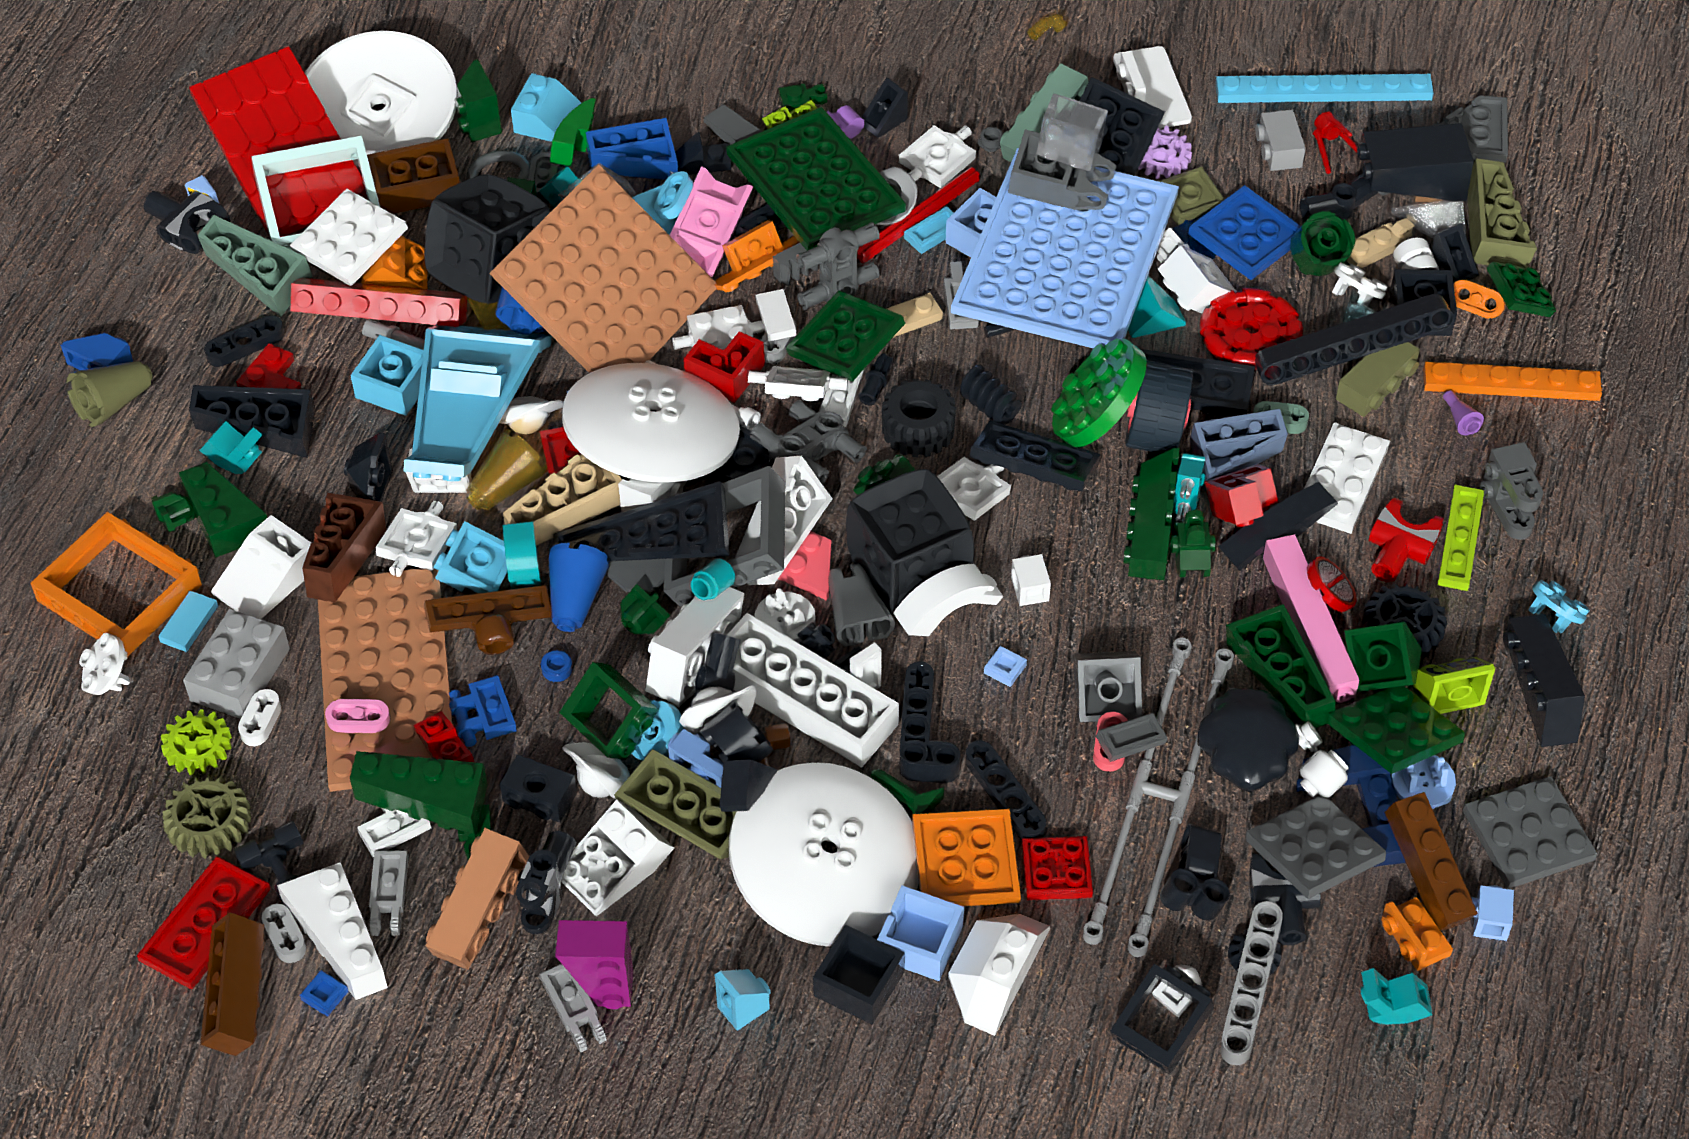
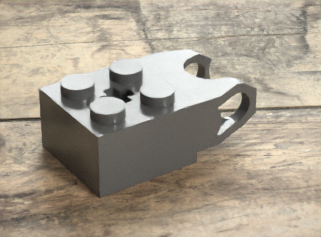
M1024 130L1012 169L1008 193L1073 210L1104 209L1108 194L1091 182L1113 179L1116 165L1093 150L1079 147L1080 143ZM1095 167H1106L1109 172H1101ZM1087 196H1097L1101 201H1092Z

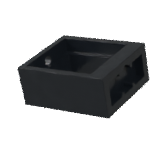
M1153 964L1110 1030V1033L1114 1040L1171 1075L1212 1012L1214 1004L1212 999L1209 998L1211 993L1201 985L1193 983L1190 986L1180 980L1182 975L1175 969L1167 965L1162 969L1158 965ZM1158 980L1198 1004L1168 1051L1128 1027Z

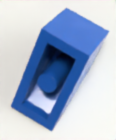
M106 333L64 341L61 344L66 363L79 370L133 362L129 344L122 338H115Z

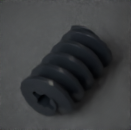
M981 364L974 366L963 378L960 385V394L964 399H968L972 405L977 406L980 412H984L989 419L1007 425L1020 411L1022 401L1016 400L1017 393L1012 390L1009 391V387L1006 384L1000 385L1001 381L999 378H992L993 375L990 371L984 372V367Z

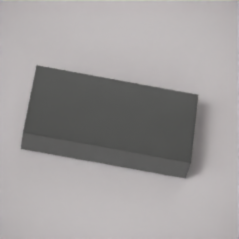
M1154 713L1098 730L1096 738L1110 762L1163 745L1168 739Z

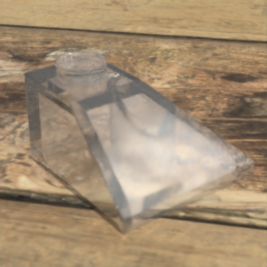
M1441 200L1391 208L1392 214L1400 219L1407 218L1414 224V228L1430 238H1435V234L1458 223L1462 224L1466 234L1463 201Z

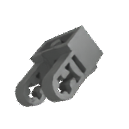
M1525 442L1491 449L1488 463L1485 465L1484 479L1480 484V489L1485 490L1484 498L1488 499L1507 534L1518 540L1531 536L1535 524L1532 512L1540 507L1543 497V490L1534 475L1537 464Z

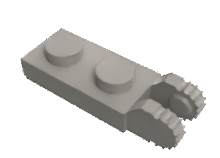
M407 850L374 851L369 901L371 936H379L381 913H391L392 936L400 935L401 913H404L409 859Z
M560 964L539 973L540 980L566 1031H570L578 1051L581 1053L587 1050L586 1039L578 1028L587 1023L590 1024L593 1036L600 1044L607 1041L590 997L567 969Z

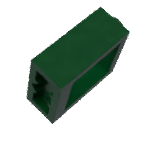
M593 661L559 713L607 758L626 760L634 752L636 743L644 731L652 725L653 718L659 709L614 667L609 664ZM608 687L632 707L611 740L588 720V717Z

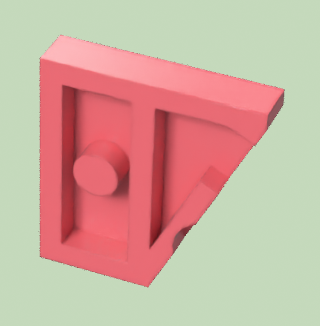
M810 531L778 579L827 601L829 598L828 577L831 560V539Z

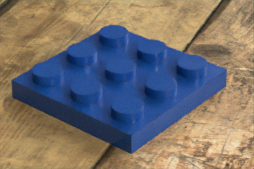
M1244 185L1189 226L1188 234L1249 280H1252L1290 251L1291 237L1300 225Z

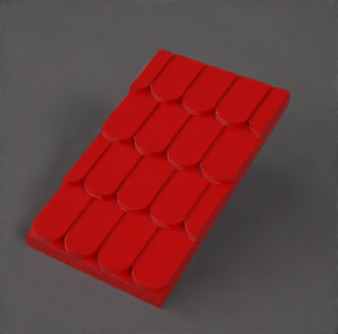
M289 46L229 70L227 73L224 72L207 79L203 83H197L189 87L192 98L268 236L269 233L253 171L252 156L341 140ZM353 160L265 176L280 237H285L310 226L346 189L368 200L362 175Z

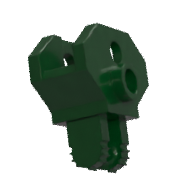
M1196 509L1186 513L1184 522L1174 523V535H1171V553H1175L1176 570L1179 577H1185L1188 570H1201L1203 577H1210L1211 552H1215V535L1209 534L1208 522L1204 521L1203 512Z

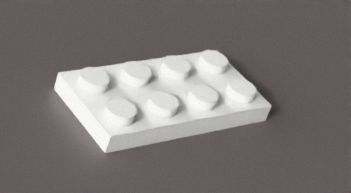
M1333 423L1305 488L1319 481L1338 504L1320 518L1317 523L1352 534L1389 448V440Z

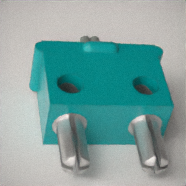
M1186 453L1182 455L1180 468L1177 470V483L1172 512L1177 514V522H1180L1182 515V522H1184L1186 513L1197 508L1200 489L1205 481V474L1203 473L1205 457Z

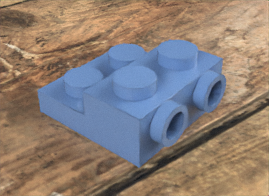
M685 729L680 733L674 734L668 743L669 759L721 788L723 762L716 758L711 759L710 744H708L706 739L699 734L693 735Z

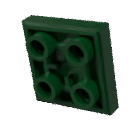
M1491 262L1486 268L1509 310L1551 317L1556 312V308L1551 301L1552 296L1544 289L1539 280L1540 274L1535 269L1498 262Z

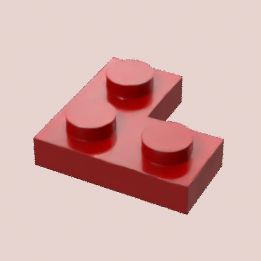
M269 343L236 381L237 387L302 389L301 383L283 376L285 371L295 361L293 353Z

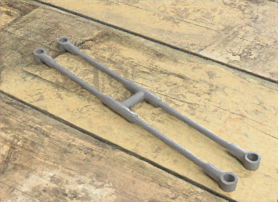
M1177 638L1173 642V658L1168 670L1170 675L1156 717L1161 727L1177 676L1181 674L1184 661L1191 653L1192 644L1186 638ZM1179 647H1183V648H1185L1186 650H1180V649H1178V648H1179ZM1219 649L1215 654V670L1211 680L1212 688L1202 719L1212 712L1211 703L1217 698L1219 688L1223 686L1227 670L1233 665L1234 654L1229 649ZM1220 658H1226L1228 661H1222ZM1197 737L1187 770L1183 773L1178 790L1147 782L1152 767L1151 759L1155 747L1146 750L1143 760L1140 761L1127 801L1126 816L1099 902L1095 904L1090 922L1084 926L1083 939L1086 943L1095 945L1102 940V925L1108 909L1106 905L1134 814L1138 811L1143 794L1174 802L1169 818L1171 822L1144 913L1140 916L1135 934L1130 936L1128 942V951L1132 956L1142 957L1146 954L1148 949L1147 937L1152 924L1151 915L1177 828L1182 823L1195 780L1194 772L1201 752V748L1197 743ZM1093 930L1098 932V934L1091 935L1088 932ZM1140 943L1143 947L1137 948L1133 944Z

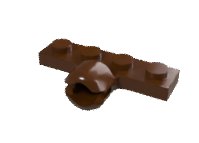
M546 585L430 599L424 602V610L430 633L463 628L472 629L475 632L479 650L487 655L502 654L512 648L515 638L511 623L551 618V605Z

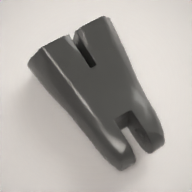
M859 563L851 564L852 577L848 578L843 577L840 567L831 569L828 584L838 642L845 647L864 642V629L868 641L887 638L894 630L895 621L876 592L864 568Z

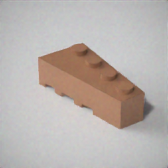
M484 828L481 836H477L473 841L470 851L471 856L466 866L463 865L459 869L456 876L457 884L452 894L447 895L441 906L442 914L437 924H433L430 927L426 936V947L434 956L467 970L489 936L488 924L498 921L504 912L505 896L508 893L514 895L519 883L517 881L518 875L521 870H524L529 859V855L519 841Z

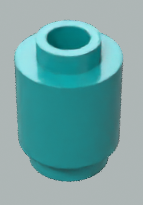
M714 559L694 574L691 581V590L701 600L714 599L734 584L735 572L732 566L725 560Z

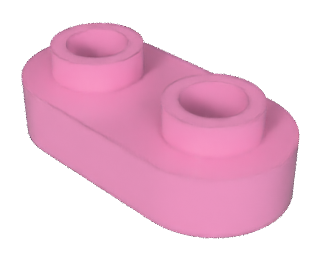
M339 699L330 703L325 711L327 724L335 732L377 733L384 730L390 723L388 706L380 700Z

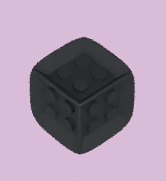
M489 174L472 177L444 190L435 197L428 214L424 253L426 269L437 280L472 300L487 304L498 302L502 286L489 273L550 213L549 207L541 199L501 177Z
M928 469L914 470L876 485L856 496L848 505L846 513V538L854 564L859 563L864 568L876 592L891 615H894L893 612L916 587L930 577L955 566L973 564L974 539L969 523L944 484Z

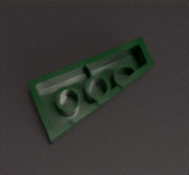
M1284 604L1226 625L1227 646L1267 690L1285 706V709L1299 725L1302 726L1309 721L1314 728L1328 723L1329 713L1335 711V699Z
M356 751L350 774V782L356 800L390 811L396 809L408 813L410 818L416 820L423 818L437 823L438 827L447 830L454 828L463 831L465 836L476 838L488 785L484 763Z

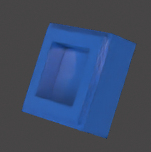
M320 970L300 994L301 1001L328 1017L349 991L346 985Z

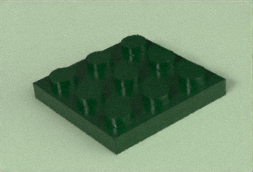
M838 290L787 345L786 350L789 356L842 378H848V380L853 382L906 323L903 315Z
M1405 686L1387 688L1329 713L1327 723L1391 774L1463 743L1465 732Z

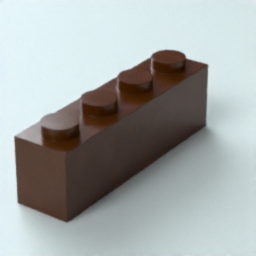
M1425 792L1394 802L1384 813L1428 914L1441 932L1467 923L1478 913Z
M230 912L212 925L200 1045L237 1056L254 1044L257 1037V1028L255 1027L256 1014L260 1006V998L258 997L259 982L263 974L261 957L265 947V939L263 938L264 924Z

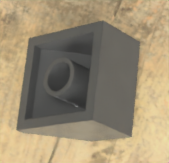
M1136 651L1073 654L1074 685L1079 722H1097L1107 712L1121 713L1128 720L1142 716L1141 657Z

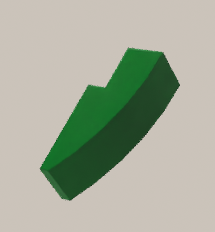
M590 98L581 103L561 121L552 140L550 163L572 166L575 151L586 152V132L591 131L596 99Z

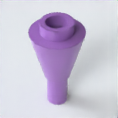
M1447 391L1443 395V399L1451 408L1459 434L1469 435L1476 433L1484 422V416L1463 401H1460L1453 391Z

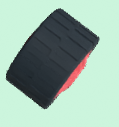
M1146 360L1147 365L1143 382L1127 410L1129 420L1125 445L1129 448L1162 454L1179 447L1182 432L1186 428L1190 412L1193 371L1189 368Z

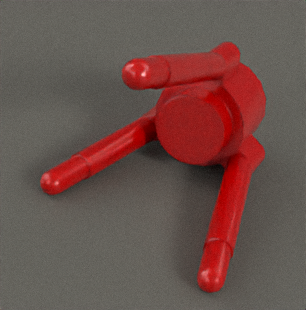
M1330 111L1323 112L1315 119L1314 126L1316 130L1312 134L1317 140L1325 171L1327 174H1330L1331 169L1323 138L1334 140L1340 136L1356 153L1357 144L1350 138L1352 137V132L1338 121Z

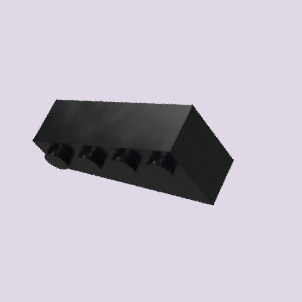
M1546 615L1509 618L1507 631L1503 633V643L1505 649L1509 650L1540 746L1547 747L1578 743L1585 694Z

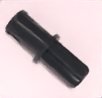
M882 353L881 356H878L872 370L868 371L865 375L866 382L858 395L859 401L865 405H874L881 389L888 383L887 376L894 363L893 358L889 357L888 354Z

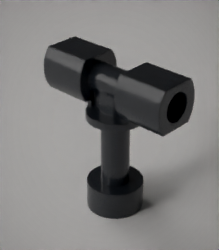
M294 821L273 830L274 837L257 844L254 839L234 848V852L243 870L247 871L261 863L265 867H272L278 879V882L275 884V890L281 901L277 885L299 878L297 875H290L284 863L287 851L304 844Z

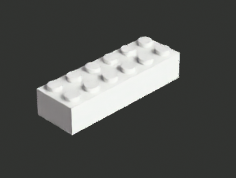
M746 613L727 634V636L741 639L733 668L735 673V686L733 690L741 691L749 686H754L756 689L754 702L861 768L899 725V703L752 615Z

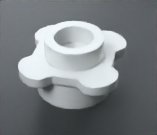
M1309 721L1302 726L1296 724L1295 726L1299 733V745L1304 750L1309 748L1311 752L1318 751L1316 746L1323 741Z

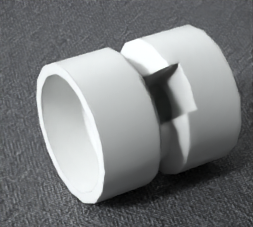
M1411 238L1403 241L1394 250L1393 257L1399 269L1439 270L1431 249L1423 238Z

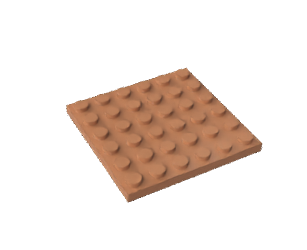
M599 164L489 273L589 373L607 366L625 363H645L650 360L687 321V316L693 315L717 289L714 285L716 282Z

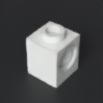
M1042 554L1026 555L1012 559L1011 579L1019 606L1049 601L1051 582Z

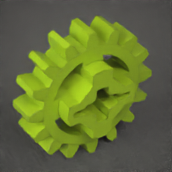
M200 709L196 716H193L191 711H187V718L182 719L176 716V725H166L168 734L161 735L163 742L161 749L168 765L172 766L175 764L176 770L179 773L184 768H187L189 775H193L195 769L200 768V771L204 774L207 770L206 766L209 765L216 769L218 767L216 760H226L225 750H231L232 748L230 742L232 737L229 727L226 726L223 718L217 719L215 712L210 713L207 717L203 709Z

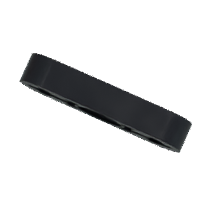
M273 315L265 316L211 339L204 346L207 362L214 367L225 366L264 349L269 343L272 345L278 343L285 335L282 320ZM248 337L252 339L250 343L245 345L237 343L241 338Z

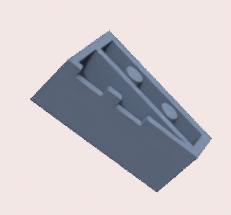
M1280 409L1194 423L1189 441L1193 455L1205 457L1203 473L1205 474V481L1257 465L1282 452L1288 433ZM1205 481L1203 485L1204 491H1206Z

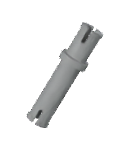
M373 319L366 320L363 325L362 334L366 337L377 339L379 335L424 350V339L405 333L398 326H387Z

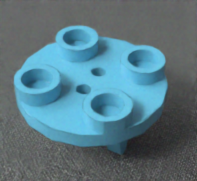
M1540 580L1532 586V590L1537 597L1528 610L1532 614H1539L1546 605L1556 612L1555 615L1559 617L1552 627L1555 633H1563L1571 622L1582 624L1587 619L1586 615L1590 611L1589 608L1576 599L1572 601L1564 595L1567 592L1566 589L1557 582L1551 581L1548 584Z

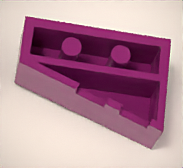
M559 920L556 945L557 959L597 1006H604L608 1009L631 1007L633 964L627 921Z

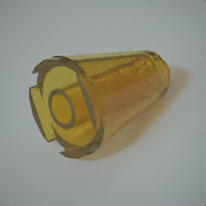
M505 429L501 433L466 489L469 494L466 498L467 501L477 510L481 508L486 511L548 472L546 464L542 468L538 464V461L541 459L539 454L519 435H516L514 438L510 437L511 430Z

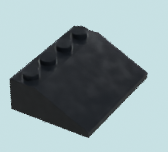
M1091 77L1061 139L1080 143L1079 147L1093 150L1116 165V172L1135 176L1165 111Z

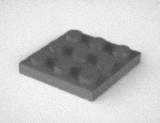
M1551 776L1464 805L1463 812L1507 889L1594 861L1598 854Z
M1321 795L1246 832V841L1307 899L1384 862L1386 858V851L1328 798Z

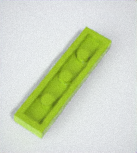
M1459 485L1454 486L1438 586L1468 591L1485 490Z

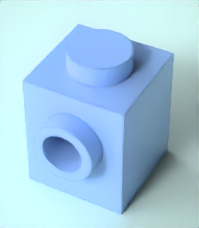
M1480 885L1477 898L1471 897L1478 913L1474 917L1473 936L1507 941L1513 923L1514 890L1504 889L1497 885Z

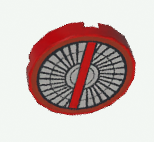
M1320 556L1313 559L1307 566V576L1312 587L1316 591L1320 588L1325 594L1322 596L1323 601L1339 612H1346L1354 607L1357 602L1356 593L1346 575L1327 558Z

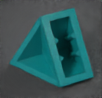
M1149 275L1128 328L1132 338L1186 325V321L1176 301Z

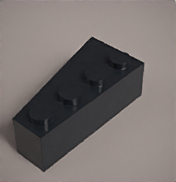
M193 385L189 412L195 429L215 433L226 421L240 434L245 436L254 427L262 434L256 442L257 445L308 458L316 409L310 390Z

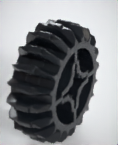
M1407 582L1403 587H1398L1393 583L1390 589L1382 586L1379 593L1373 592L1370 600L1365 604L1362 625L1364 627L1405 622L1422 649L1421 654L1427 657L1428 653L1431 650H1436L1439 643L1444 639L1447 617H1445V607L1439 606V598H1431L1430 590L1421 592L1419 585L1415 588H1409ZM1385 612L1389 616L1388 620L1384 621L1381 616ZM1425 621L1428 626L1424 630L1421 628V622Z

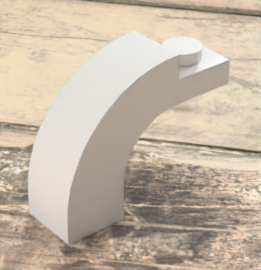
M975 564L959 565L944 570L921 583L900 603L893 614L908 635L930 636L938 624L957 608L972 603L997 605L1003 598V595L996 587V581L987 574H981Z

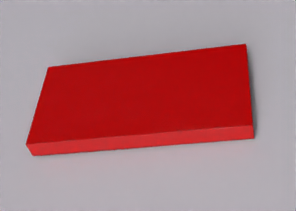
M216 856L137 954L138 961L193 990L208 970L212 925L230 912L249 918L271 890L270 884Z

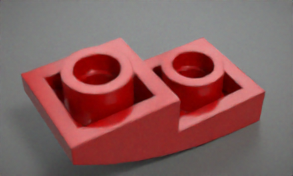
M442 711L413 725L433 759L474 762L472 753L459 739L455 727Z

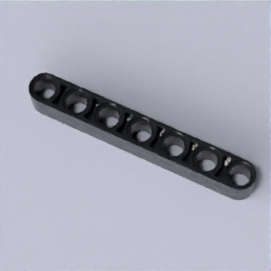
M1430 294L1262 349L1255 355V367L1263 383L1271 386L1443 331L1452 325L1454 315L1441 295Z

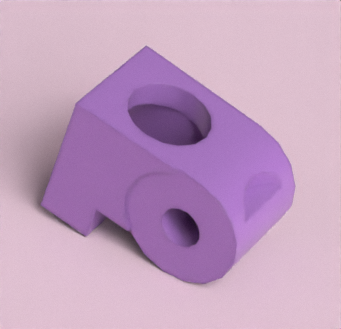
M842 106L833 114L826 111L849 139L858 135L864 127V120L850 106Z

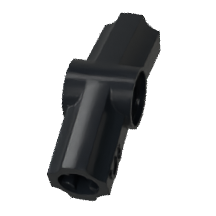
M1363 174L1347 184L1339 183L1335 185L1332 192L1301 199L1299 203L1301 216L1306 221L1313 214L1327 211L1335 213V216L1342 220H1347L1352 216L1355 208L1376 195L1378 191H1371L1368 179L1364 180Z
M712 632L705 664L699 668L696 675V692L693 699L697 693L709 687H722L733 692L735 686L733 668L741 639Z

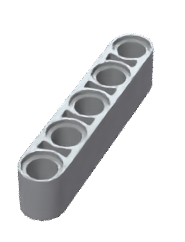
M1271 901L1257 904L1252 912L1222 1034L1221 1055L1231 1065L1244 1064L1248 1061L1252 1052L1282 924V911L1277 904ZM1262 917H1269L1275 923L1265 926L1258 920ZM1261 947L1267 951V954L1260 957L1254 955L1251 950ZM1247 978H1254L1260 982V985L1251 988L1246 986L1243 981ZM1240 1009H1247L1253 1016L1248 1019H1242L1235 1012ZM1233 1040H1239L1245 1045V1048L1235 1051L1228 1046V1043Z

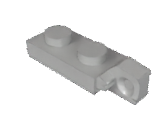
M961 261L950 262V277H944V293L950 330L978 328L979 321L977 319L951 313V304L962 281L963 270Z

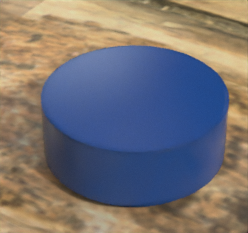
M559 650L545 654L541 660L543 676L552 682L566 680L573 670L570 656Z

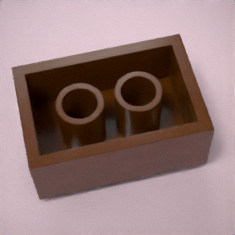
M448 138L367 154L379 205L391 214L429 207L437 195L460 183Z

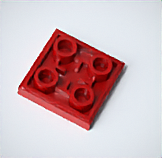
M1087 836L1022 838L1027 900L1092 898L1093 889Z

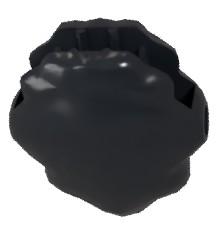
M1230 688L1225 694L1215 699L1211 703L1212 712L1200 722L1197 736L1198 746L1211 758V770L1218 776L1229 780L1239 789L1247 792L1260 790L1269 782L1281 779L1288 770V759L1298 751L1299 745L1297 727L1286 716L1285 706L1271 696L1268 691L1251 688Z

